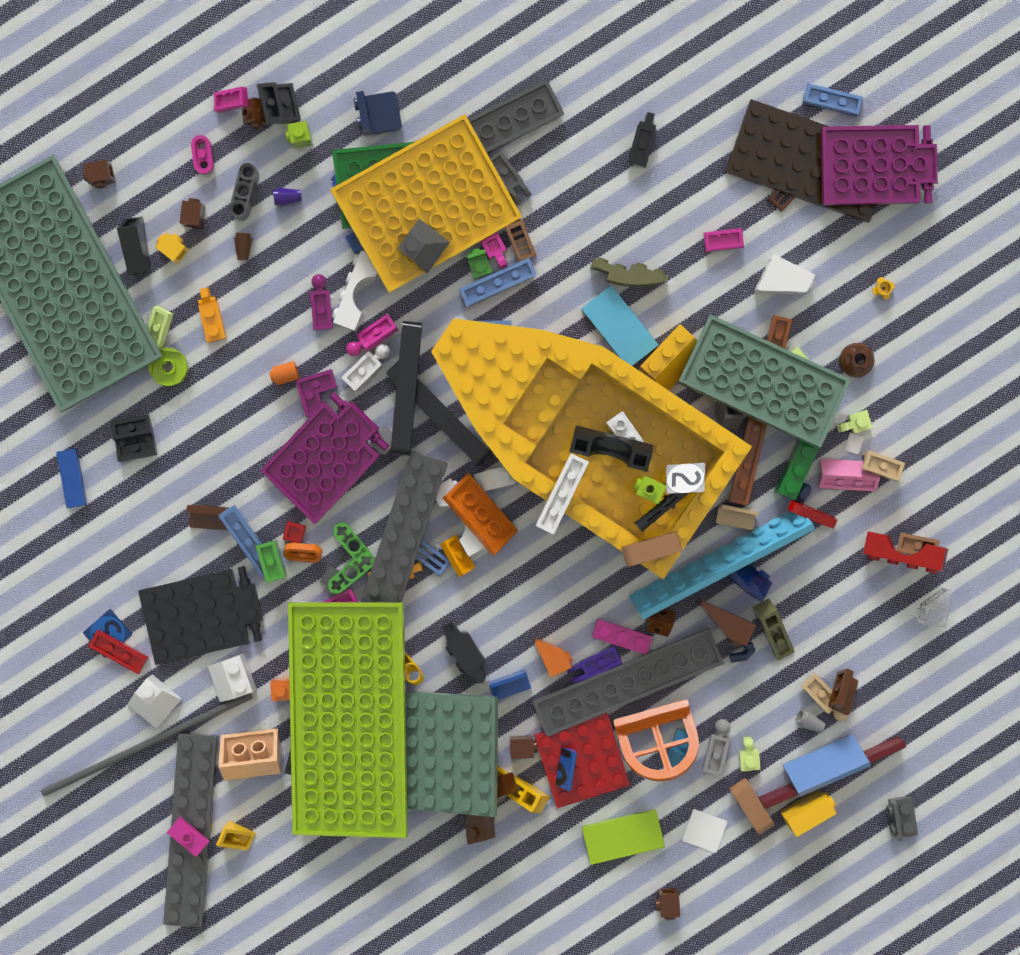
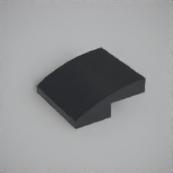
M276 82L256 85L265 123L289 124L301 121L293 83L276 84Z
M149 415L111 422L112 437L116 444L117 460L119 462L157 455L155 437Z

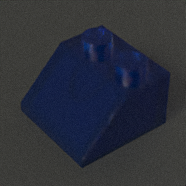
M753 562L726 576L760 602L765 599L772 585V582L769 580L770 576L763 570L757 571L754 568L755 564Z

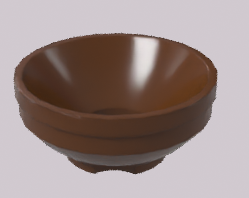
M862 343L847 345L841 351L839 357L842 371L846 375L855 378L868 374L875 362L871 348ZM856 354L864 356L865 361L862 365L855 363L854 357Z

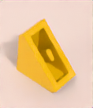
M229 820L224 826L216 845L218 847L248 851L256 833Z

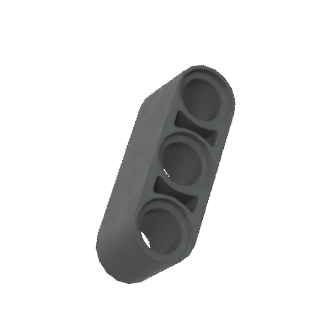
M244 163L240 166L229 207L230 213L239 221L246 220L250 215L259 180V172L251 163ZM252 169L254 171L251 177H245L247 170ZM243 188L249 189L246 196L240 195ZM243 206L244 212L236 215V209Z

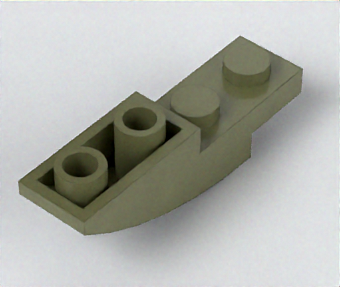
M600 257L593 259L590 269L607 274V283L625 287L654 286L665 283L669 276L665 275L666 272L659 269L652 271L647 269V265L642 263L632 264L630 270H626V266L608 264V260Z

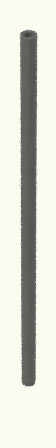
M249 693L224 703L42 789L41 794L45 797L245 703L253 699L252 695Z

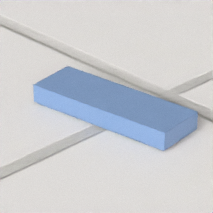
M807 83L802 104L858 117L863 97Z

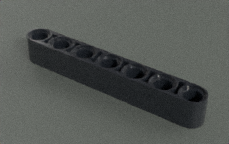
M402 322L391 454L410 456L422 322Z
M399 360L386 372L396 385ZM417 379L415 404L479 467L492 453Z

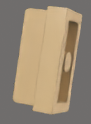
M870 450L862 453L864 457L861 466L862 470L896 482L900 480L905 465L904 462Z
M718 504L715 523L753 530L756 516H759V512Z

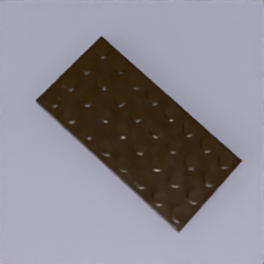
M750 99L725 173L772 190H779L781 193L793 195L795 198L867 223L870 222L876 204L822 205L821 128L830 126Z

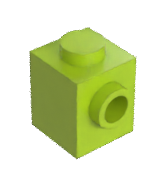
M307 121L287 124L289 130L285 131L287 142H291L294 149L313 145Z
M642 476L641 479L638 478L633 489L636 490L634 494L659 504L667 486L647 476Z

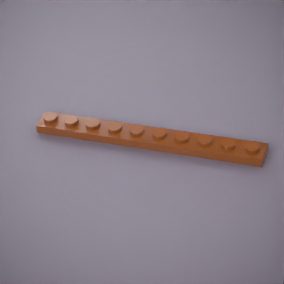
M773 315L767 341L785 349L792 319ZM749 416L743 441L752 447L735 471L728 499L729 502L746 506L749 503L767 428L766 424Z

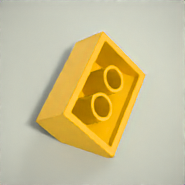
M679 324L642 363L639 369L646 376L670 391L679 381L697 340Z

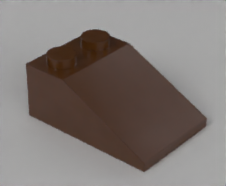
M697 598L696 602L722 634L727 637L729 643L741 647V644L748 645L756 624Z

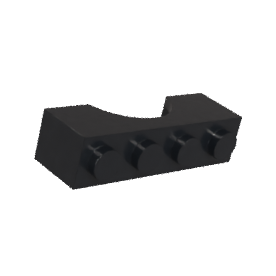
M576 425L569 452L587 457L596 454L612 456L620 459L630 468L648 472L654 445Z

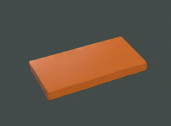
M469 473L442 497L492 556L497 554L518 531Z

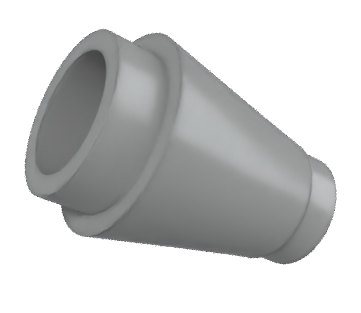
M801 709L796 715L795 722L799 727L819 733L825 728V723L808 709Z

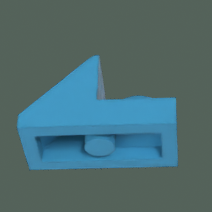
M677 728L672 742L688 738L687 732ZM689 743L669 749L668 758L671 767L676 766L684 759Z

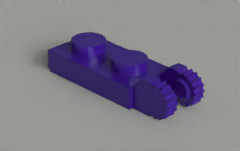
M613 645L580 660L579 663L572 665V668L568 669L567 672L572 673L579 668H583L584 674L577 675L571 679L574 684L622 664V661Z

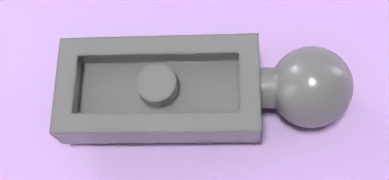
M720 719L716 722L715 730L717 735L710 734L702 771L705 773L722 776L730 738L725 737V734L730 731V723L725 719Z

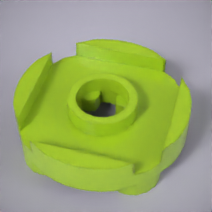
M173 348L160 349L164 357L148 365L150 375L158 384L163 386H175L182 383L188 373L186 356ZM168 362H171L173 369L167 373V369H164V365H167Z

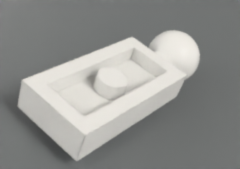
M384 343L377 345L374 355L368 351L341 378L356 392L382 366L378 360L389 356V346Z

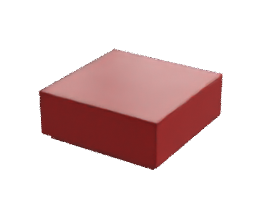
M287 521L282 540L302 544L306 525Z

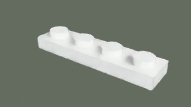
M570 453L535 526L554 535L589 463L588 461Z

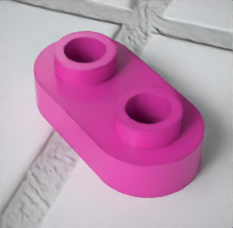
M195 136L191 141L193 165L198 173L208 175L214 169L212 145L206 136ZM200 144H205V148L199 149ZM206 162L208 166L202 168V164Z

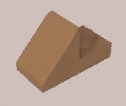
M900 533L897 551L915 554L925 544L939 546L940 540Z

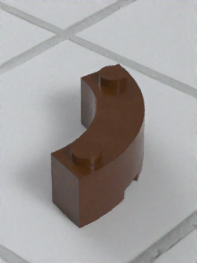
M513 772L497 776L498 806L508 795L518 791ZM467 815V844L494 838L495 817Z

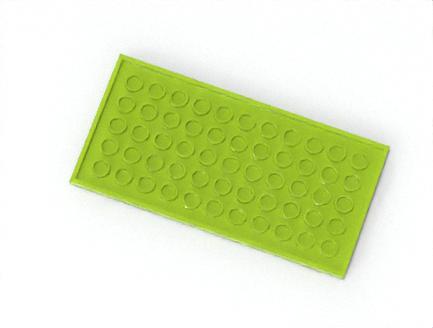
M289 602L292 835L407 838L404 602Z

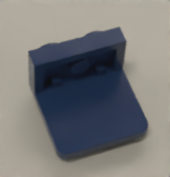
M364 91L356 92L357 98L354 99L355 110L360 112V118H357L359 130L363 129L365 136L396 131L402 128L397 95L394 91L365 96Z

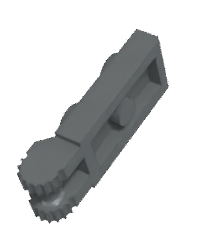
M501 150L490 158L506 189L519 205L522 201L514 189L519 186L527 197L531 196L530 191Z

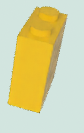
M820 789L811 792L779 811L787 826L796 837L837 814L834 809L836 804L827 792L823 793Z

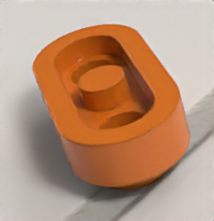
M292 542L285 545L283 555L290 561L315 563L321 560L323 551L316 544Z

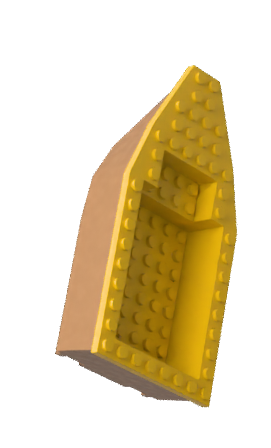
M453 318L431 351L478 434L514 480L548 501L571 453L569 451L576 425L612 434L605 423L618 413L624 412L643 441L654 445L648 472L630 468L623 461L612 456L596 454L587 457L572 453L589 463L564 512L620 551H622L621 547L674 531L678 532L682 549H684L752 447L603 346L541 329ZM705 463V491L689 493L675 504L676 507L674 509H669L658 520L641 532L634 522L657 504L634 494L636 490L633 487L638 478L641 479L642 476H647L666 485L667 465ZM665 489V491H664V493H663V495H662V497H661V500L664 499V498H663L664 495H669V494H666V489ZM681 552L644 562L641 565L664 579Z

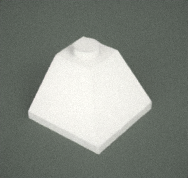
M151 675L136 690L127 705L157 729L182 699L154 675Z

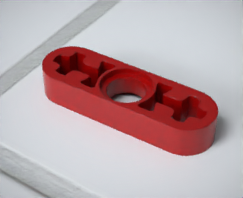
M791 500L787 507L788 510L832 529H834L838 519L795 500Z

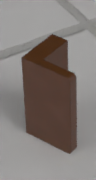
M187 505V513H190L189 527L227 530L218 515L229 507Z
M848 668L837 672L828 707L844 715L850 714L858 685V680L853 678L854 671Z

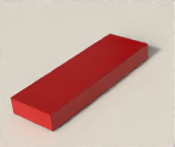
M99 629L88 645L89 648L138 675L149 658L147 655Z

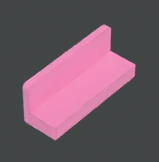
M820 459L821 474L818 485L819 488L876 492L880 476L862 470L863 461Z

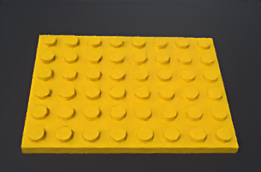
M466 114L330 189L388 293L425 273L396 251L418 219H421L450 242L432 266L434 268L522 217Z

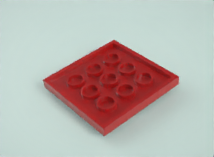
M607 712L548 737L545 731L534 734L557 808L630 786ZM563 747L575 749L577 752L570 791L558 787L555 783L561 748Z

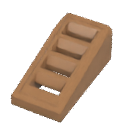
M522 218L507 225L505 230L518 262L536 256ZM521 226L520 230L511 233V229ZM522 233L524 234V237L514 240L513 238ZM527 241V244L517 248V244ZM530 248L529 252L520 255V251Z

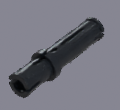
M689 493L664 495V499L659 504L655 505L634 523L643 532L669 509H674L676 507L675 504Z

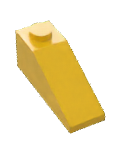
M497 766V776L510 773ZM514 775L518 791L508 795V797L531 813H542L550 796Z

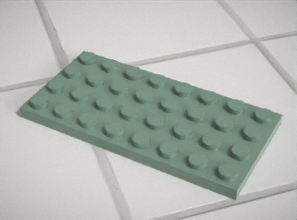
M710 314L678 384L820 449L851 379Z

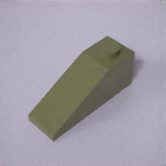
M768 598L752 606L757 621L776 659L780 660L794 653L795 651L780 614L771 600Z

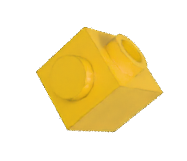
M168 232L165 235L162 234L155 248L176 264L189 251L182 244L184 240L175 233L173 235H170Z

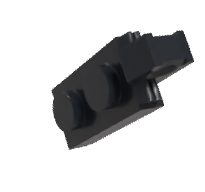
M647 112L645 121L639 122L627 163L646 168L657 130V125L652 124L654 113Z

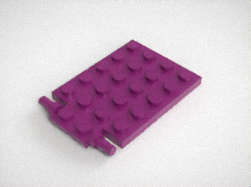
M919 125L822 127V205L920 203V184H922V190L924 191V204H931L934 184H938L937 144H933L931 126H923L921 144H919Z
M335 392L329 398L338 406L341 413L338 414L327 402H323L260 470L314 525L381 456L368 441L376 443L384 452L390 447L381 438V434L378 432L380 428L353 402L343 401Z

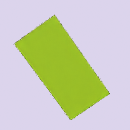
M656 808L582 826L591 865L665 847Z

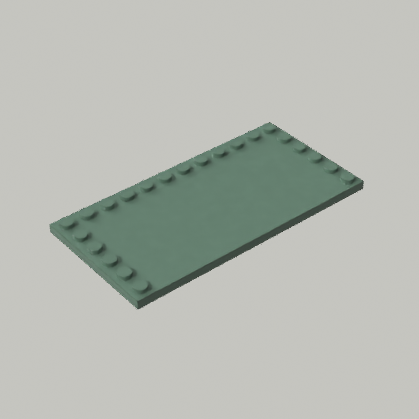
M52 155L1 183L0 301L58 410L63 413L163 358L164 356L56 156Z

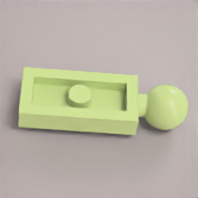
M154 306L148 329L159 349H162L173 313L160 306Z

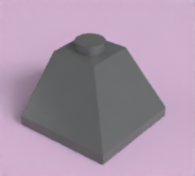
M418 219L396 251L428 273L450 242L421 219Z

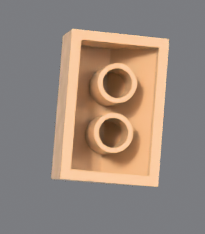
M278 728L221 735L219 770L223 780L281 774L282 756Z

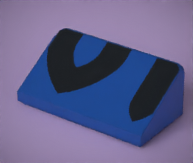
M563 747L561 748L555 783L558 787L570 791L577 752L575 749Z

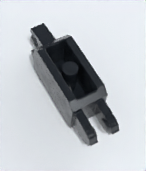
M452 621L442 627V630L447 639V646L445 648L451 657L454 655L458 661L455 664L461 673L471 674L476 683H483L486 678L481 668L484 656L467 631H460Z

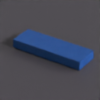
M70 449L56 452L66 508L87 505L78 450Z

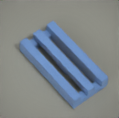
M422 540V545L446 563H441L421 547L419 552L440 566L441 570L439 571L419 555H417L416 559L441 576L450 564L449 559Z

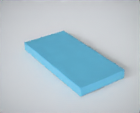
M612 285L581 308L617 356L631 366L658 346V343Z

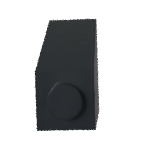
M143 216L123 219L117 227V232L128 274L134 273V275L144 274L150 267Z

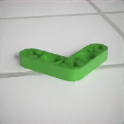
M346 523L336 524L333 534L354 560L329 580L328 589L334 594L343 592L371 569L375 560L372 553ZM339 526L347 528L345 532L348 536L350 534L354 536L348 539L345 544L342 542V540H345V537L342 534L337 535V528ZM354 540L360 544V548L355 552L351 551L348 547L349 543ZM363 556H370L371 564L369 566L367 564L363 565L361 568L364 571L360 573L359 568L354 563L357 561L360 564L363 561ZM350 567L357 570V576L353 579L346 576V570ZM342 573L349 583L345 585V582L340 585L341 589L339 591L338 589L333 590L331 588L333 586L332 581L338 582L342 578L339 575Z

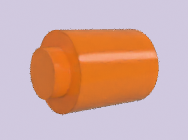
M295 361L273 366L272 371L269 372L272 383L275 382L276 385L300 379Z

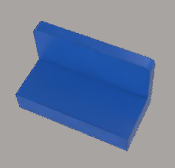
M525 669L489 682L493 696L498 697V700L531 689Z

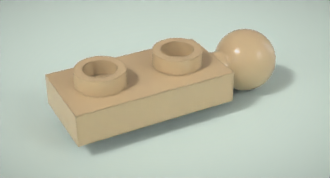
M813 673L800 685L827 714L833 711V716L837 721L843 722L847 720L849 715H844L828 707L832 690L816 673Z

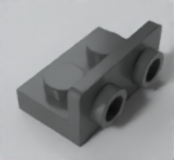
M905 796L888 799L889 805L886 806L888 816L891 817L892 824L889 825L891 835L898 841H902L903 837L918 835L913 797Z

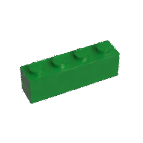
M797 439L774 492L790 500H796L818 449Z

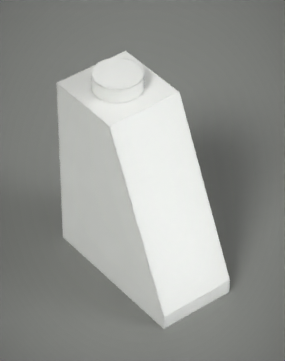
M774 254L770 257L754 292L805 294L814 287L816 282L813 280L815 274Z

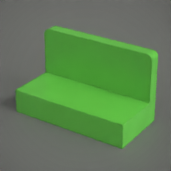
M277 540L256 546L266 583L288 576Z

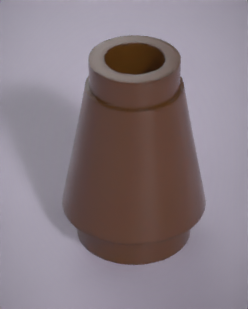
M251 233L235 234L234 243L237 260H249L253 241Z

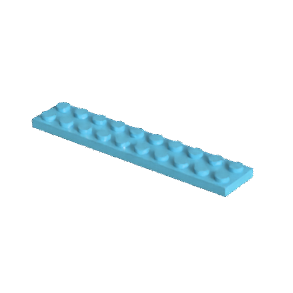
M789 510L761 527H756L751 532L737 537L734 541L720 546L717 550L703 555L700 559L669 573L664 579L653 581L650 585L636 590L629 597L644 620L815 530V527L808 518L797 515Z

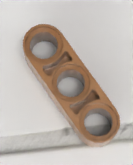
M677 531L621 547L627 567L683 551Z
M746 778L729 788L758 835L775 826Z

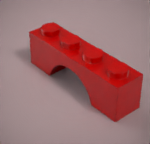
M868 531L863 554H867L868 559L879 561L880 558H885L889 564L899 565V562L907 563V568L918 570V566L926 568L925 572L938 574V571H944L948 548L925 544L919 552L912 555H904L894 548L890 536Z

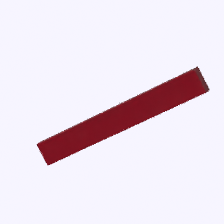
M897 736L863 752L869 762L872 763L904 749L906 745ZM790 783L760 796L759 799L764 808L767 809L797 796L798 793L793 784Z

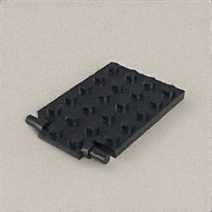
M245 566L237 567L240 577L239 587H237L233 569H228L138 590L155 665L249 644L250 640L246 624H249L250 630L252 629L254 641H262L259 628L261 627L260 621H263L255 583L251 584L250 578L248 579Z

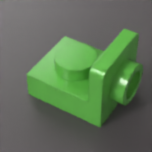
M480 248L469 251L470 254L467 255V260L474 280L492 274L485 249L480 250Z

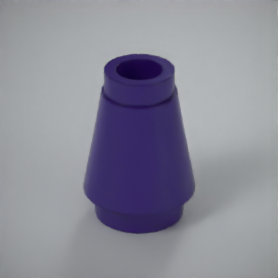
M287 188L273 190L274 204L280 207L302 201L300 190Z

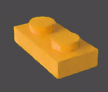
M457 534L440 544L458 577L475 568L471 558L460 543Z

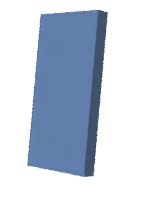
M853 734L783 764L784 770L799 797L871 766Z

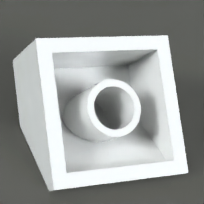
M244 653L207 666L220 702L238 698L257 689Z

